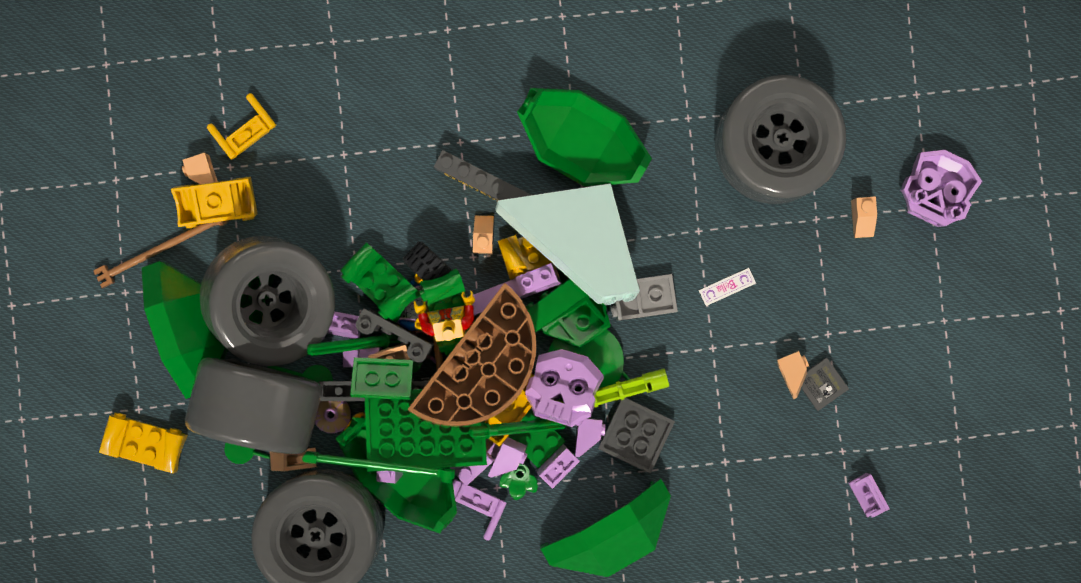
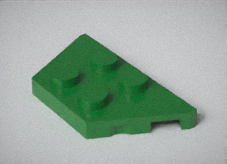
M587 295L544 326L542 332L581 349L610 327L606 305L604 303L597 304Z

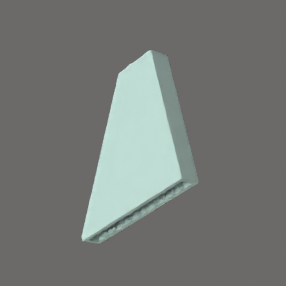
M611 184L498 200L495 208L496 212L597 304L611 305L619 300L629 302L636 298L640 290Z

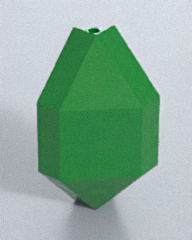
M531 88L524 103L517 111L538 160L584 187L604 184L638 183L652 160L625 116L580 90Z
M159 261L142 267L144 310L161 361L185 399H188L191 396L199 362L207 357L225 359L228 349L214 337L204 321L200 306L202 283L171 265Z
M353 417L349 427L336 437V440L345 457L367 460L365 418ZM350 466L356 479L398 519L440 534L457 514L453 482H441L437 476L404 472L396 483L378 482L377 471L367 472V468Z
M662 479L655 483L651 481V486L627 505L582 531L549 545L547 542L542 544L540 549L549 565L609 577L654 551L671 497Z

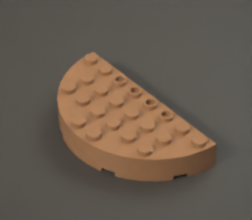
M506 283L499 289L408 408L409 412L425 421L438 425L468 426L478 424L498 415L521 394L534 366L536 335L531 316L525 305Z

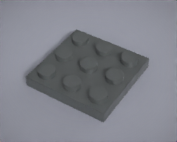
M625 398V400H620L598 449L651 474L675 421Z

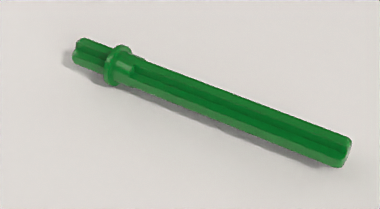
M382 333L380 336L309 344L307 346L308 355L315 356L376 347L385 349L392 345H398L401 341L397 339L399 336L396 334L388 335Z
M547 419L491 425L485 423L482 426L470 427L469 435L472 438L485 437L490 439L491 436L564 429L566 425Z

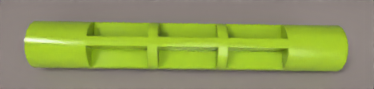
M665 369L645 373L638 378L623 382L617 381L616 384L598 388L594 396L596 401L594 407L596 408L598 405L618 399L625 400L626 397L643 392L650 393L669 387ZM562 397L557 402L563 403Z

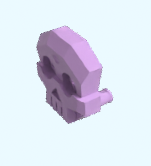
M946 150L921 152L916 157L911 176L906 177L900 191L907 203V213L923 219L934 226L943 227L955 221L965 219L971 206L969 200L982 180L969 161ZM926 176L930 178V183L925 181ZM952 189L956 190V195L951 193ZM933 198L934 204L929 202L928 200Z
M560 349L538 355L535 375L529 379L525 395L535 416L570 427L574 425L579 426L583 420L591 417L596 403L594 396L604 377L587 356ZM552 378L554 382L548 383L547 380ZM581 387L582 390L580 392L575 391V388ZM562 397L563 403L557 402Z

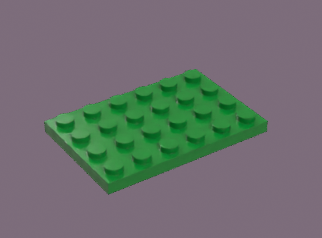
M423 389L411 390V400L365 398L367 460L430 468L487 465L486 438H472L469 435L470 427L482 426L485 424V421L468 426L454 427L434 424L415 416L408 411V408ZM367 468V472H371V471H387V470H379V469Z

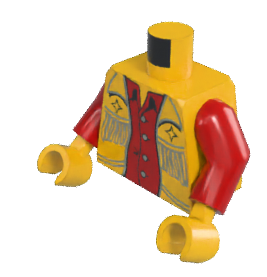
M470 291L471 295L469 297H466L465 293L462 292L461 296L466 306L425 313L426 303L423 300V305L417 306L416 301H414V309L419 314L418 319L422 331L427 335L433 336L435 341H450L463 337L465 331L474 323V306L472 304L475 302L473 292Z

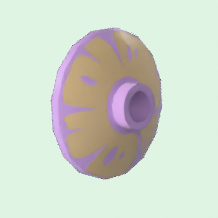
M320 401L315 421L316 426L326 433L342 431L351 419V410L346 401ZM329 411L334 413L333 418L328 417Z

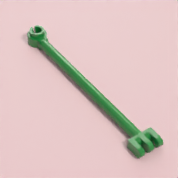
M307 451L302 457L305 463L316 464L321 462L437 476L441 482L451 483L455 476V470L450 468H430L322 455L319 452Z

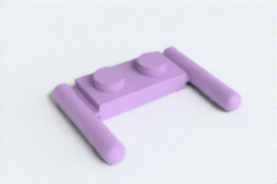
M454 479L455 501L492 517L483 536L485 540H490L507 502L470 485L465 486L463 482Z

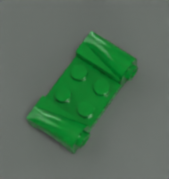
M367 242L340 270L343 273L341 277L347 283L352 281L377 305L380 309L378 313L386 320L390 318L397 322L408 304L421 296L419 290Z
M457 269L440 278L420 282L422 290L419 292L423 302L426 301L429 312L466 306L461 296L462 292L465 293V288ZM463 337L437 342L440 353H444L446 356L450 355Z

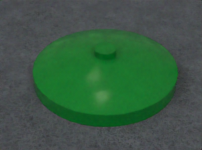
M607 329L581 349L556 338L551 343L548 353L563 349L587 356L603 374L604 378L599 388L616 384L619 381L624 366L623 352L618 340ZM581 387L575 388V391L580 392L582 390Z

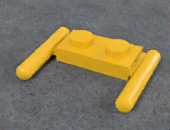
M252 93L247 94L246 99L259 115L249 120L227 137L226 140L212 123L207 125L208 131L231 160L276 127L275 122Z

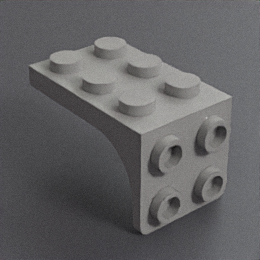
M672 274L637 279L640 291L636 298L629 302L619 300L611 306L612 317H616V321L678 312Z

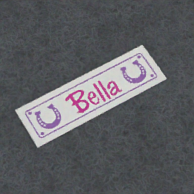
M747 268L699 290L707 306L754 285L756 282L750 269Z

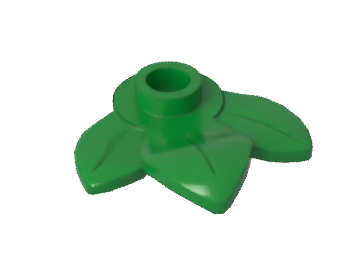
M519 463L516 470L504 473L500 478V487H509V493L514 500L521 499L526 491L536 493L538 489L536 477L530 474L529 468L525 464ZM522 471L523 475L519 476L516 473Z

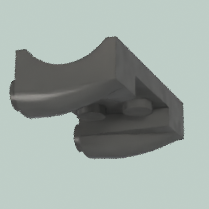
M363 308L356 321V328L361 333L371 334L373 331H383L389 335H398L397 339L399 341L410 344L407 354L415 362H425L434 353V342L403 328L400 324L389 318L387 320L384 319L378 312L372 309L368 311Z

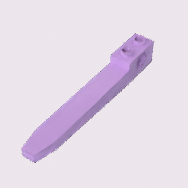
M550 263L517 276L515 279L505 283L514 290L520 299L559 285L562 282L556 266ZM504 283L474 294L475 302L472 304L474 306V317L483 312ZM422 330L415 331L416 334L424 333Z

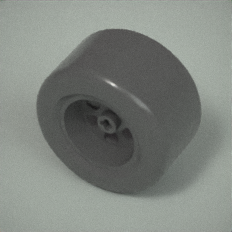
M793 75L766 77L746 87L725 110L719 121L715 136L717 162L727 181L744 196L768 204L792 202L820 188L836 172L843 158L846 146L845 122L835 100L816 83ZM771 115H783V125L774 126L770 118ZM792 121H795L802 131L793 133L789 128ZM759 125H763L769 130L767 138L756 137ZM780 135H782V139L785 140L782 143H780V139L777 138ZM795 140L805 141L803 153H799L793 148ZM768 145L773 152L769 159H765L759 153L760 147ZM787 152L792 160L791 163L780 165L778 163L779 154Z
M254 236L234 242L213 259L202 280L200 306L204 321L210 332L233 355L255 365L280 366L295 362L308 355L307 346L309 344L321 343L333 320L335 293L326 269L310 252L281 238ZM271 274L281 277V282L275 288L268 285ZM258 276L261 285L256 289L250 288L248 283ZM290 290V303L280 302L279 294ZM242 294L251 296V305L244 308L240 307ZM265 295L269 297V299H266V303L262 301ZM278 308L284 315L276 322H273L270 312ZM255 310L263 313L262 321L259 324L249 320V316Z
M207 357L199 362L185 417V425L194 433L225 443L269 452L301 454L310 445L322 396V387L314 380L291 373L238 361Z
M318 469L301 473L275 488L259 507L254 519L251 535L254 558L258 568L269 583H358L372 566L381 549L383 519L379 505L363 484L346 473L329 469ZM314 509L317 519L315 522L308 523L303 513ZM327 512L332 513L338 519V522L331 527L324 523ZM294 524L304 528L303 537L293 538L292 527ZM317 531H319L321 534H320L319 537L316 539V538L314 537V536H315V533H316ZM341 532L343 534L341 546H337L330 541L332 533ZM307 544L311 548L309 556H305L297 547ZM326 547L331 553V558L320 561L318 559V549Z

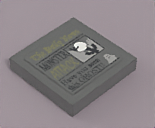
M824 358L807 370V375L801 387L817 411L849 390L828 358Z

